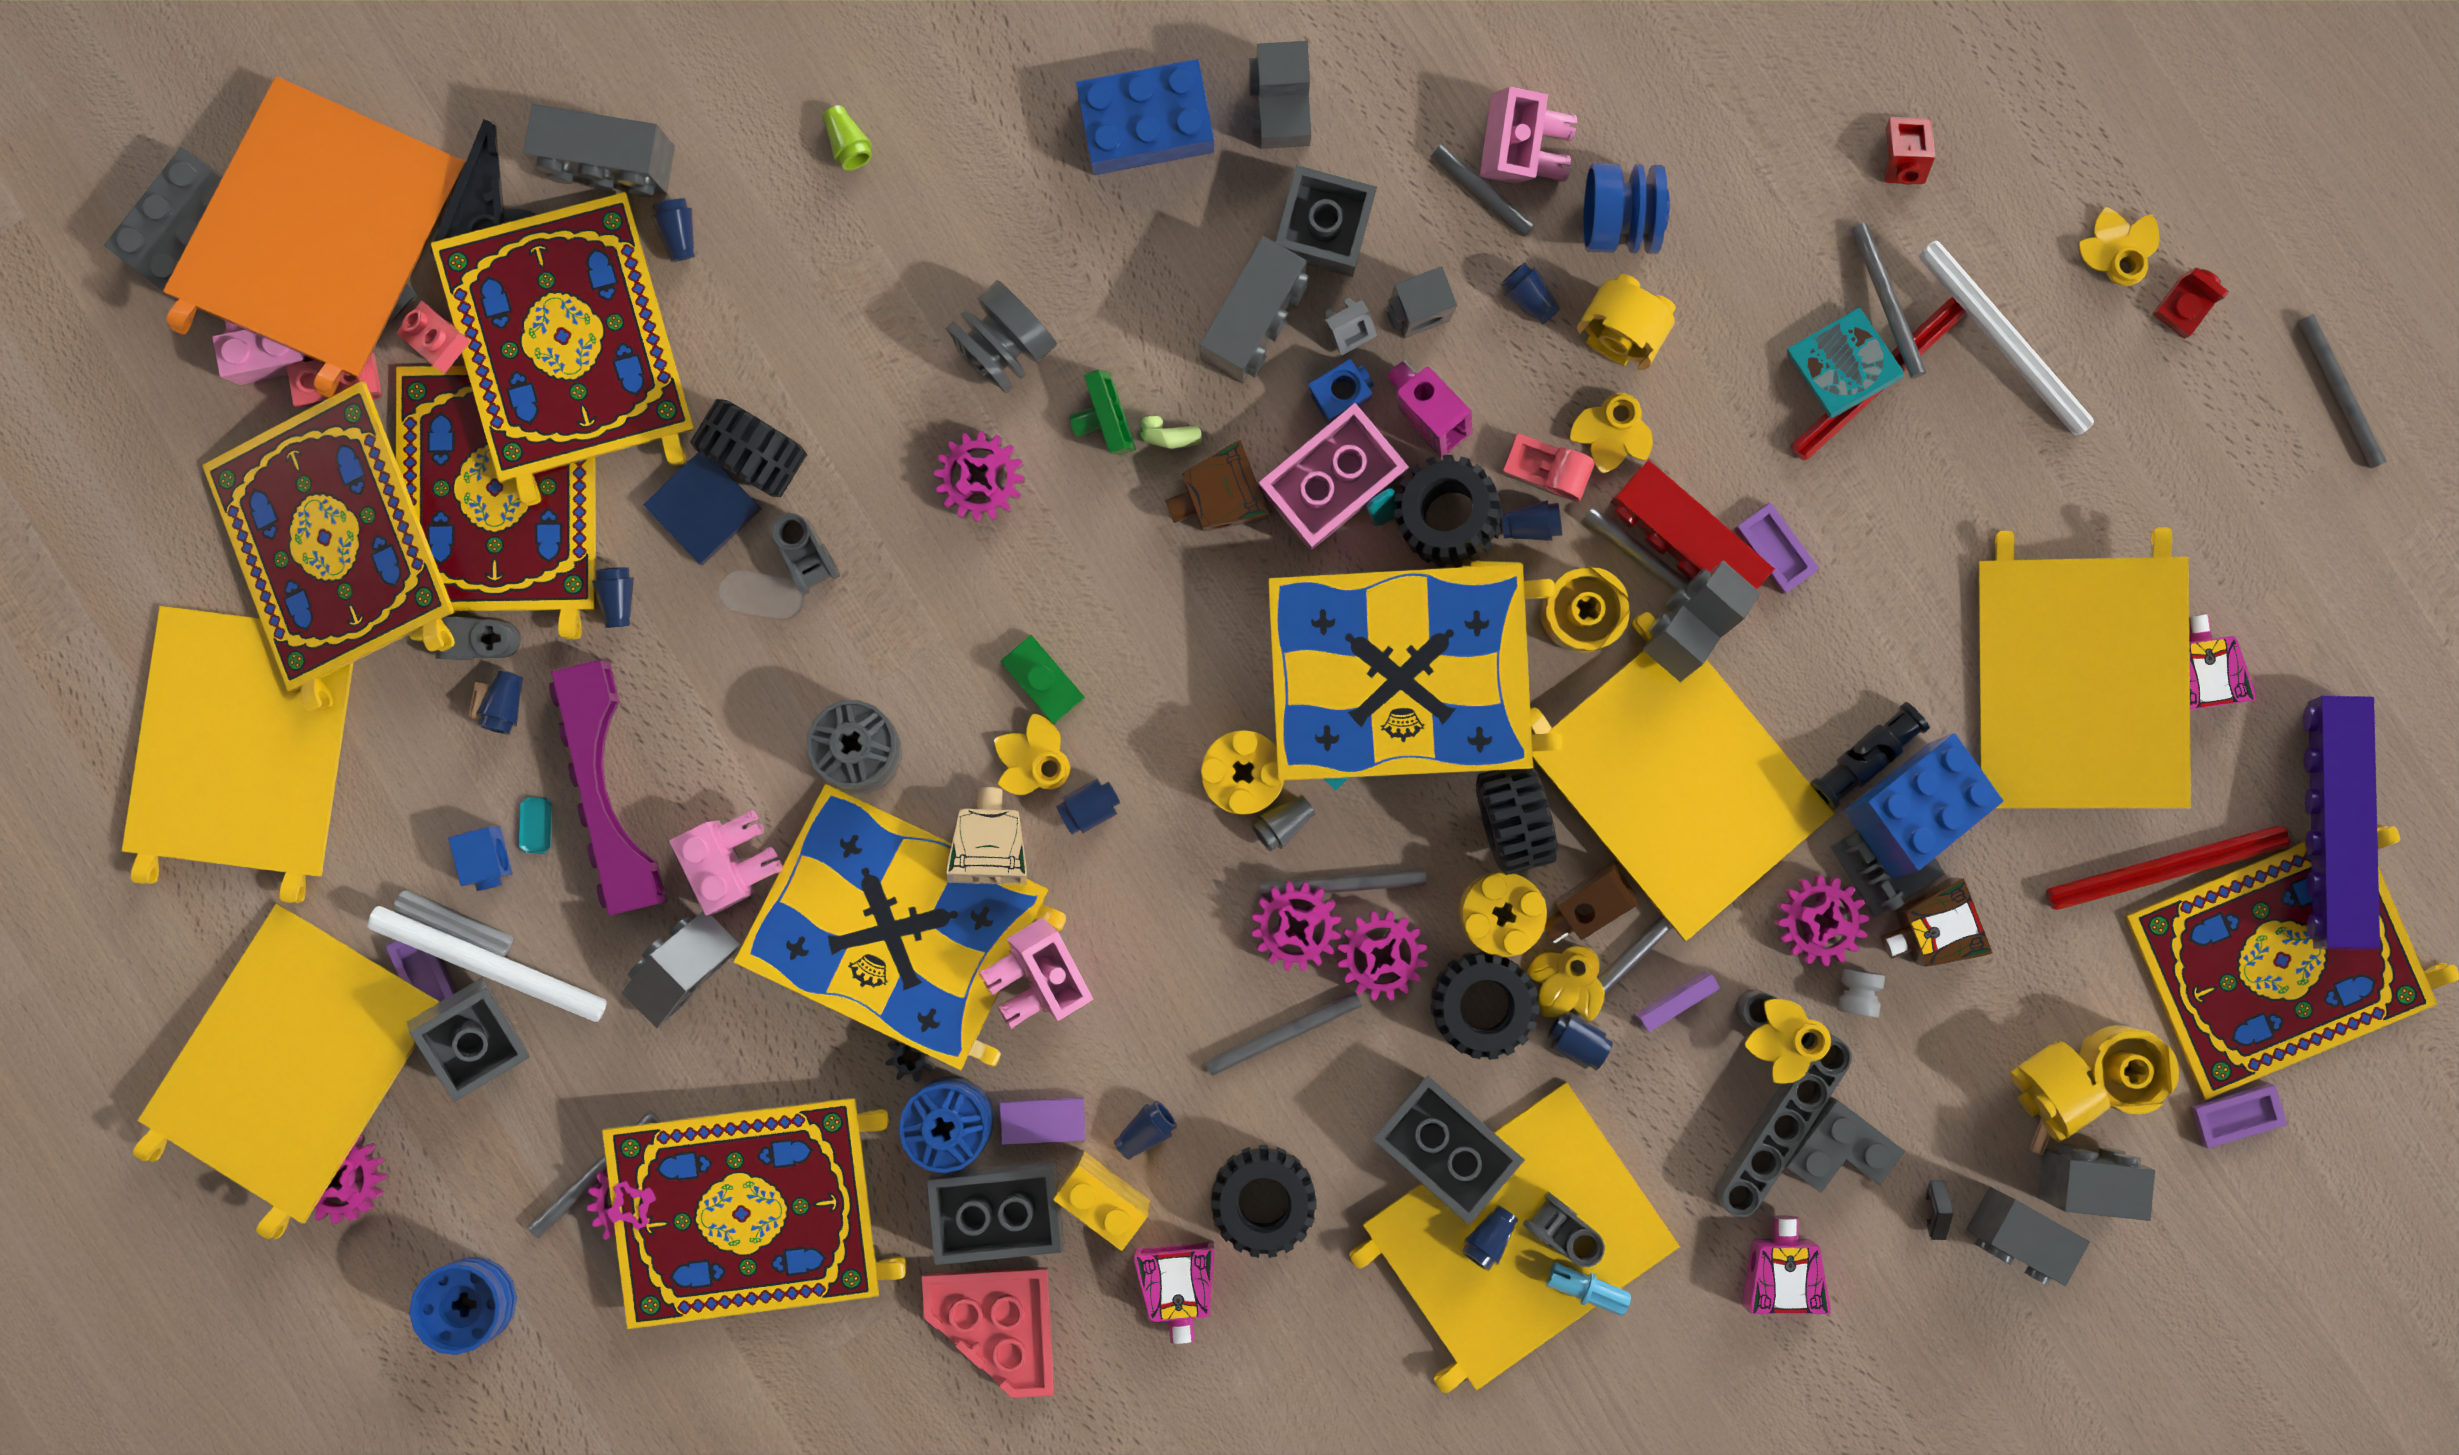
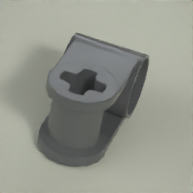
M794 513L783 514L776 519L772 527L773 539L786 562V567L795 585L803 596L809 593L810 587L827 578L832 577L836 579L840 577L833 558L825 545L822 544L816 530L808 519ZM799 522L804 530L803 537L798 543L788 544L784 537V530L788 524Z
M444 617L441 620L450 630L455 643L452 648L446 651L436 650L435 659L474 660V658L510 657L516 653L520 646V632L516 626L505 621L467 617ZM500 634L501 641L491 643V635Z
M1547 1191L1544 1195L1546 1201L1531 1220L1526 1219L1523 1225L1551 1248H1556L1573 1263L1581 1267L1596 1265L1604 1255L1605 1245L1603 1239L1594 1229L1578 1218L1577 1213ZM1582 1235L1591 1236L1593 1239L1591 1252L1584 1256L1574 1254V1241Z

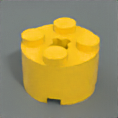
M1620 273L1616 280H1606L1602 283L1578 323L1577 330L1579 334L1585 330L1589 335L1586 343L1605 358L1623 366H1626L1629 360L1640 362L1636 369H1647L1675 324L1673 313L1676 310V306L1668 298L1661 295L1654 296L1640 288V283L1634 277Z
M1593 567L1571 570L1555 580L1554 594L1551 598L1542 599L1540 620L1548 637L1564 650L1584 654L1597 651L1615 642L1626 629L1630 615L1628 595L1621 581L1612 573ZM1589 602L1592 605L1589 612L1593 618L1588 616L1581 619L1578 616L1580 609L1576 605Z
M1244 730L1225 734L1210 746L1203 759L1201 776L1205 791L1216 805L1228 812L1252 814L1268 807L1282 790L1284 780L1278 781L1276 746L1272 741L1259 733ZM1239 762L1244 766L1249 762L1253 765L1254 769L1250 773L1254 778L1252 782L1248 784L1246 781L1241 780L1236 783L1232 779L1236 773L1233 768L1235 763Z
M1502 871L1480 876L1466 887L1458 906L1460 924L1466 937L1473 945L1491 955L1510 957L1523 954L1539 940L1546 924L1545 899L1533 883L1517 874L1505 875ZM1506 902L1508 903L1507 911L1512 913L1509 921L1502 920L1500 925H1497L1498 917L1492 914L1495 906L1502 908Z
M2113 1025L2102 1028L2094 1034L2087 1036L2082 1042L2079 1056L2091 1069L2086 1074L2093 1085L2100 1082L2110 1101V1108L2129 1114H2146L2157 1110L2163 1105L2161 1103L2167 1096L2174 1092L2179 1078L2177 1058L2172 1049L2153 1033L2129 1026ZM2131 1063V1070L2124 1071L2125 1067Z
M2055 1041L2009 1072L2013 1083L2023 1092L2018 1096L2022 1107L2031 1117L2039 1114L2045 1120L2043 1124L2046 1130L2058 1143L2070 1137L2110 1109V1101L2100 1082L2092 1084L2086 1074L2091 1069L2065 1042L2059 1041L2057 1043Z

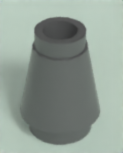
M1300 795L1295 799L1257 816L1258 821L1252 824V829L1267 850L1271 852L1277 847L1282 849L1309 819L1315 815V811L1303 795Z

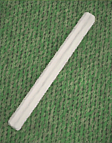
M1934 241L1925 246L1919 253V258L2070 432L2074 435H2081L2093 425L2094 420L1943 245L1939 241Z
M375 907L369 916L367 927L370 930L591 1021L598 1022L604 1014L607 1001L597 995L384 907Z

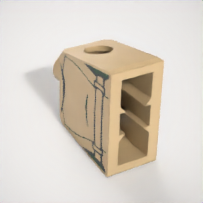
M994 787L979 788L977 809H960L947 864V883L1027 884V866L1019 811L1002 810V789Z

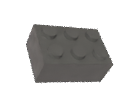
M532 104L523 154L536 165V169L547 174V179L553 182L572 184L573 179L588 181V186L599 190L612 191L614 185L629 188V193L637 196L653 197L654 192L667 194L675 145L657 124Z
M180 147L104 246L163 291L223 176L203 160Z
M1262 236L1201 341L1200 359L1242 384L1248 374L1255 378L1267 357L1265 355L1267 348H1265L1266 343L1269 339L1274 342L1277 341L1287 323V307L1289 304L1297 306L1308 287L1306 283L1309 276L1305 274L1307 260Z
M1428 1075L1372 1139L1374 1143L1468 1225L1473 1222L1525 1161Z
M1057 1161L958 1170L948 1173H932L927 1179L935 1265L1061 1253L1065 1244L1061 1206L1053 1200L1059 1187Z

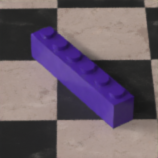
M2322 695L2309 701L2303 713V726L2305 731H2309V748L2304 753V768L2307 773H2310V789L2306 791L2304 803L2307 814L2311 816V830L2306 834L2305 847L2307 854L2311 855L2312 872L2308 873L2306 880L2307 894L2309 897H2312V914L2309 915L2307 920V933L2309 938L2313 939V949L2361 951L2379 949L2380 919L2374 697Z

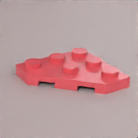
M1048 1267L924 1273L922 1275L924 1319L936 1330L939 1329L956 1344L955 1347L979 1369L982 1368L1011 1398L1054 1395Z

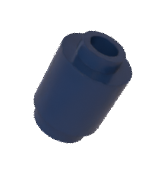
M1097 778L1064 796V802L1058 804L1056 808L1069 832L1073 835L1080 830L1082 833H1085L1117 815L1115 806L1121 802L1110 782L1108 781L1102 785Z
M1569 1013L1565 1019L1558 1016L1547 1035V1038L1552 1040L1551 1050L1584 1069L1591 1067L1594 1070H1598L1605 1062L1613 1045V1042L1606 1038L1605 1032L1572 1013Z

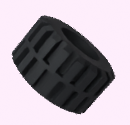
M724 399L715 400L690 441L697 452L772 497H782L807 456V453L800 444L751 413Z
M1443 455L1442 462H1436L1435 457L1426 459L1427 467L1421 469L1418 464L1411 469L1413 477L1410 480L1406 477L1402 479L1400 483L1402 493H1396L1394 500L1397 506V510H1394L1395 520L1410 549L1414 553H1418L1425 562L1429 563L1432 560L1437 567L1446 568L1447 563H1452L1454 568L1462 567V561L1469 558L1471 561L1479 560L1478 553L1484 550L1488 553L1493 547L1491 540L1493 537L1498 539L1501 532L1499 523L1503 522L1502 503L1491 477L1486 475L1485 470L1480 465L1476 464L1473 466L1470 459L1462 456L1459 461H1455L1452 455ZM1447 493H1460L1470 498L1473 504L1471 514L1467 521L1457 529L1438 531L1427 525V510L1431 503L1439 496Z
M1535 768L1491 770L1478 774L1476 793L1480 813L1492 854L1501 871L1505 875H1510L1556 862L1558 844L1554 822L1543 785Z
M1479 951V953L1475 954L1471 952L1464 954L1457 961L1452 960L1447 964L1448 968L1443 973L1440 972L1436 978L1438 981L1436 987L1432 988L1431 1014L1434 1017L1438 1031L1457 1051L1462 1054H1468L1471 1058L1481 1059V1057H1487L1489 1060L1499 1059V1055L1506 1054L1508 1056L1515 1052L1514 1048L1519 1044L1523 1046L1529 1040L1526 1036L1530 1030H1535L1537 1025L1535 1016L1539 1014L1540 1005L1536 1001V996H1538L1536 987L1532 985L1531 978L1527 972L1520 968L1518 964L1506 957ZM1488 980L1499 984L1504 989L1508 997V1009L1500 1023L1492 1028L1481 1030L1470 1026L1464 1020L1460 1011V1002L1469 986L1478 981Z
M1259 1145L1258 1149L1251 1150L1250 1147L1242 1149L1241 1154L1237 1156L1232 1155L1227 1159V1164L1220 1168L1216 1175L1215 1183H1213L1211 1209L1215 1226L1221 1231L1220 1235L1226 1242L1229 1240L1235 1250L1240 1253L1246 1250L1250 1252L1251 1257L1259 1258V1254H1268V1258L1277 1257V1252L1285 1250L1287 1253L1293 1250V1244L1297 1241L1302 1242L1306 1238V1231L1309 1227L1312 1228L1315 1220L1314 1213L1317 1210V1200L1311 1176L1308 1170L1301 1165L1297 1157L1294 1155L1291 1157L1286 1154L1284 1149L1279 1147L1274 1150L1269 1149L1268 1145ZM1255 1179H1273L1282 1184L1286 1189L1289 1200L1288 1207L1279 1219L1270 1223H1256L1242 1214L1239 1207L1240 1192L1246 1184Z

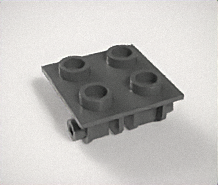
M1857 830L1830 846L1874 917L1886 910L1891 912L1898 909L1904 904V899L1945 875L1938 861L1934 858L1918 872L1892 879Z

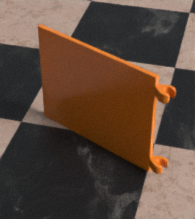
M275 76L163 290L164 294L178 300L169 311L166 322L170 325L172 331L186 334L192 325L198 308L322 362L324 366L314 380V387L318 394L331 398L338 387L343 372L358 379L360 378L466 162Z

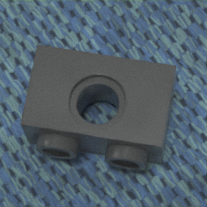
M1438 267L1395 284L1389 299L1390 306L1386 307V312L1393 330L1400 329L1404 339L1450 322L1457 303L1443 267Z

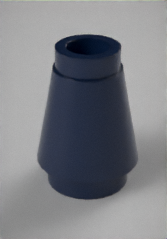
M673 199L653 204L655 214L651 218L669 254L670 261L677 262L694 258L692 208L687 207L686 199Z
M1525 262L1510 273L1500 284L1506 291L1504 296L1537 319L1542 325L1560 310V306L1556 303L1535 267L1531 269Z
M1548 500L1503 514L1502 529L1504 539L1553 541V537L1563 536L1559 503L1548 504Z
M629 567L595 570L596 580H592L604 619L605 628L630 626L629 617H631L634 577H630Z
M498 671L497 677L494 679L476 712V715L479 716L477 726L496 733L510 735L512 726H517L522 677L513 673Z
M1155 1101L1152 1105L1145 1104L1122 1131L1120 1136L1114 1140V1144L1121 1155L1130 1160L1134 1156L1172 1137L1171 1131L1177 1127V1123L1169 1110L1159 1101Z
M1498 1205L1464 1239L1466 1245L1461 1252L1476 1265L1489 1271L1493 1264L1499 1265L1518 1219Z

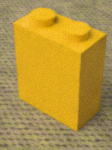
M1085 1151L1062 1180L1053 1199L1121 1251H1123L1148 1217L1151 1202L1150 1199Z

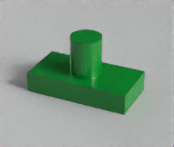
M1098 369L1085 374L1084 378L1094 406L1069 416L1075 435L1080 438L1102 429L1110 454L1122 456L1135 451L1136 447L1111 373Z
M1033 635L1027 637L1000 660L1003 666L1053 724H1056L1086 698Z

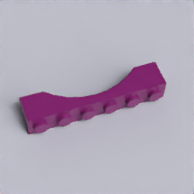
M597 660L551 671L554 682L549 684L550 695L556 707L560 706L563 722L559 723V734L565 747L569 746L573 761L568 764L569 776L573 786L579 787L582 803L578 804V814L584 828L588 827L592 842L587 845L588 857L592 867L598 868L601 884L597 885L600 905L603 909L607 908L608 915H615L665 903L667 900L658 862L641 850L626 833L613 810L606 789L603 767L605 741L611 719L620 703L611 662Z

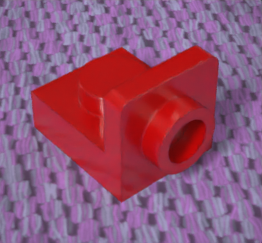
M1890 117L1886 126L1889 162L1884 173L1885 182L1904 185L1926 183L1935 159L1931 119Z
M2195 267L2179 277L2152 315L2185 339L2193 334L2214 304L2223 300L2229 291L2220 285L2221 280L2217 275L2206 269Z

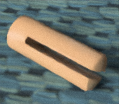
M475 682L468 712L469 718L479 719L476 712L489 690V684Z
M2043 1118L2039 1122L2029 1148L2032 1153L2038 1155L2044 1154L2050 1139V1134L2043 1124L2045 1122Z

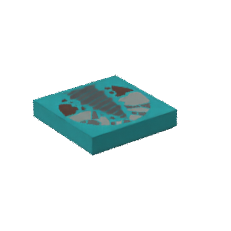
M1860 307L1787 348V355L1830 419L1904 378V371Z

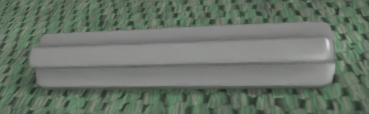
M409 890L401 891L393 906L396 912L502 957L509 953L514 941L513 937Z

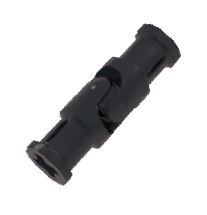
M1908 702L1903 703L1900 706V711L1883 726L1880 724L1876 725L1857 744L1837 759V765L1821 779L1815 778L1810 783L1825 803L1835 810L1840 805L1839 801L1855 787H1863L1879 771L1903 753L1902 747L1919 733H1926L1930 729L1928 722L1914 706Z

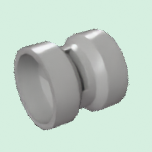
M1843 969L1841 981L1848 987V990H1844V994L1839 997L1837 1010L1879 1017L1881 1004L1878 1001V995H1875V991L1879 992L1884 988L1885 975Z

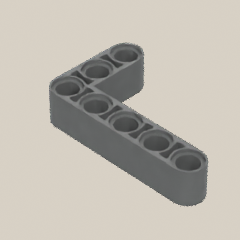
M1759 990L1744 992L1736 1002L1738 1018L1753 1030L1769 1022L1766 1014L1762 1019L1754 1021L1749 1014L1751 1004L1757 999H1763L1764 1001L1777 999ZM1811 1032L1802 1036L1801 1043L1805 1048H1809L1814 1044L1815 1037ZM1829 1033L1831 1045L1836 1050L1835 1061L1828 1066H1823L1820 1060L1811 1062L1805 1076L1800 1080L1780 1085L1719 1179L1715 1188V1197L1718 1203L1731 1215L1748 1217L1759 1208L1849 1069L1852 1062L1850 1049L1843 1041ZM1811 1080L1814 1085L1812 1096L1805 1101H1800L1797 1096L1798 1086L1803 1081ZM1783 1115H1789L1791 1119L1790 1130L1782 1136H1777L1774 1131L1776 1120ZM1766 1150L1769 1155L1767 1166L1761 1170H1753L1751 1166L1753 1156L1756 1152ZM1736 1186H1745V1200L1741 1204L1730 1205V1191Z

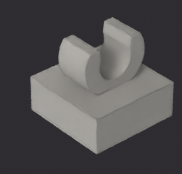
M1350 298L1344 300L1347 308L1335 315L1330 308L1326 310V323L1333 343L1341 356L1377 336L1370 312L1362 300L1357 303Z

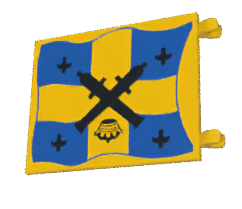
M1523 564L1268 578L1278 781L1533 768L1532 751H1552L1562 748L1561 734H1532L1525 599L1551 598L1554 594L1553 580L1524 581Z
M824 784L782 866L783 870L779 872L733 963L960 1071L968 1056L990 1067H995L1001 1057L999 1050L976 1039L1000 990L992 996L978 972L985 970L1008 956L1011 947L1007 938L1031 925L1034 920L1037 921L1043 918L1057 931H1061L1066 923V915L1054 908L1043 905L1042 903L1049 889L1027 879L1026 885L947 883V864L952 843Z

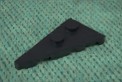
M483 119L434 242L505 224L497 127L488 120ZM431 247L429 253L434 256L433 250H432V247Z

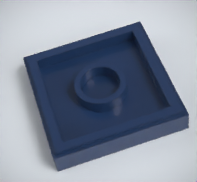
M699 452L643 504L700 565H704L762 510L722 466Z

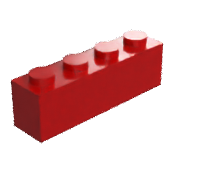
M1647 460L1610 501L1616 507L1614 510L1615 515L1629 527H1633L1636 524L1647 534L1646 542L1663 555L1666 552L1671 554L1679 561L1676 565L1678 570L1690 580L1703 568L1710 572L1720 562L1725 561L1754 588L1758 589L1775 570L1773 566L1650 460Z

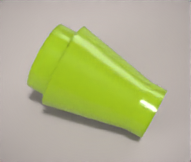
M838 105L826 110L822 115V119L826 125L834 161L837 164H841L844 170H855L867 164L873 156L871 141L847 114L844 106Z

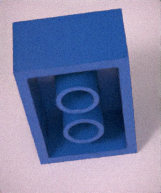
M1199 59L1076 82L1094 175L1214 153V137Z
M1953 733L1928 743L1846 808L1844 813L1890 877L1895 879L1921 870L2004 800L1958 736Z

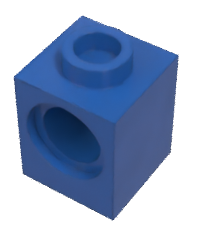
M1349 359L1309 383L1307 392L1327 425H1329L1354 403L1360 407L1370 401L1372 397L1370 388L1374 386V383L1363 365L1356 367L1352 359ZM1338 381H1347L1353 386L1355 393L1347 400L1338 399L1332 393V385Z
M501 826L486 827L448 838L461 886L475 885L476 891H482L501 886L500 878L513 874Z

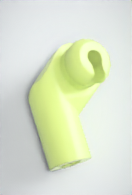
M1149 416L1141 420L1140 425L1143 432L1140 435L1148 444L1170 449L1199 446L1201 444V430L1198 425L1163 429V419L1160 416Z

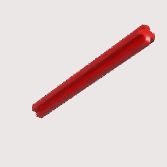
M1953 296L1912 333L1920 356L1967 314ZM1897 346L1891 354L1902 370L1905 371L1907 368ZM1883 390L1832 419L1826 413L1822 415L1791 444L1794 454L1803 461L1809 459Z
M2274 826L2051 887L2046 890V897L2051 909L2060 910L2287 848L2290 845V837L2285 826Z

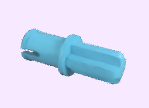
M1557 1261L1553 1263L1549 1272L1551 1278H1547L1546 1287L1580 1299L1581 1305H1586L1588 1302L1619 1316L1624 1315L1628 1310L1631 1302V1294L1596 1279V1274L1590 1273L1588 1276L1561 1265Z

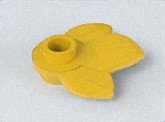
M2108 207L2102 209L2094 223L2093 233L2095 238H2087L2078 243L2080 255L2090 268L2106 272L2113 283L2124 287L2135 285L2145 277L2148 271L2147 258L2159 247L2160 236L2157 221L2153 214H2149L2130 226L2114 210ZM2121 260H2125L2130 264V273H2125L2121 270L2119 265Z
M1615 393L1609 396L1601 407L1585 409L1577 417L1570 431L1571 441L1591 444V456L1595 462L1594 465L1600 473H1607L1618 467L1627 454L1639 460H1647L1653 445L1652 432L1641 420V406L1637 399L1627 393ZM1614 408H1624L1627 412V419L1625 421H1617L1613 416Z
M1032 714L1028 722L1026 735L1010 733L998 736L994 740L998 756L1008 767L998 782V785L1004 790L1015 795H1027L1038 787L1056 789L1067 781L1070 775V763L1066 755L1060 751L1061 735L1058 729L1045 717ZM1047 761L1055 762L1058 768L1057 773L1052 777L1045 776L1042 771V767Z
M1573 945L1565 949L1563 953L1545 952L1532 961L1527 974L1531 979L1542 983L1538 1003L1541 1014L1544 1017H1557L1569 1012L1572 1008L1587 1021H1592L1598 1015L1604 1002L1605 991L1597 978L1600 971V961L1597 954L1591 948L1584 945ZM1575 960L1582 961L1586 966V971L1583 973L1574 972L1571 968V962Z
M1784 999L1765 1001L1764 1009L1769 1023L1755 1029L1746 1039L1745 1047L1754 1056L1773 1062L1772 1078L1775 1083H1793L1805 1076L1811 1062L1818 1061L1827 1054L1831 1045L1829 1031L1822 1023L1808 1019L1799 1004ZM1811 1032L1815 1037V1042L1811 1047L1805 1048L1801 1043L1802 1036Z

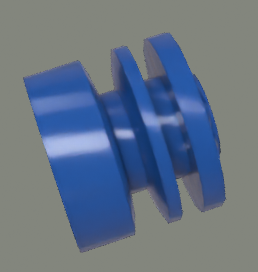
M1591 163L1586 178L1583 208V236L1587 252L1614 253L1618 247L1621 234H1625L1630 253H1637L1640 250L1642 239L1647 254L1659 253L1664 233L1667 229L1670 211L1667 175L1663 165H1651L1646 178L1644 166L1642 164H1635L1632 168L1629 182L1624 183L1622 169L1619 164Z
M948 1076L932 1080L910 1098L901 1113L899 1134L902 1147L913 1162L928 1171L948 1173L963 1169L978 1157L992 1135L994 1114L991 1101L981 1087L968 1079ZM940 1117H942L944 1122L952 1121L954 1123L950 1136L945 1131L937 1132L935 1127L940 1122Z
M467 1257L436 1268L420 1281L411 1298L409 1314L412 1327L423 1344L438 1353L459 1355L473 1351L493 1340L507 1328L515 1314L517 1295L512 1278L499 1264L488 1258ZM468 1296L470 1300H476V1307L471 1309L469 1305H463L462 1298Z

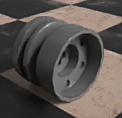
M996 280L977 298L987 316L981 321L975 315L965 310L961 313V316L972 330L967 334L955 322H952L946 330L952 337L957 351L985 381L998 386L1003 392L1007 393L1013 387V384L1002 371L1008 367L1017 377L1022 379L1026 374L1016 358L1023 353L1032 361L1039 363L1057 346V343L1034 314L1003 283Z
M844 700L826 707L813 720L807 735V754L813 768L836 789L849 794H868L884 787L896 775L902 760V743L894 725L876 706L860 700ZM857 736H860L858 742L861 744L862 749L859 752L851 750L846 755L848 749L843 745L844 741L847 738L854 741Z

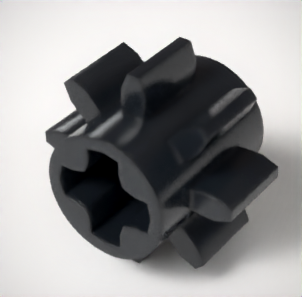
M890 1041L887 1045L895 1052L894 1056L887 1060L885 1064L888 1066L895 1064L899 1070L896 1077L897 1080H900L905 1074H912L914 1081L919 1082L921 1080L920 1069L922 1067L928 1071H933L936 1067L934 1063L928 1060L929 1055L920 1052L921 1057L915 1062V1066H913L911 1060L904 1061L902 1055L908 1050V1045L904 1043L899 1044L896 1041ZM911 1047L913 1052H918V1050Z

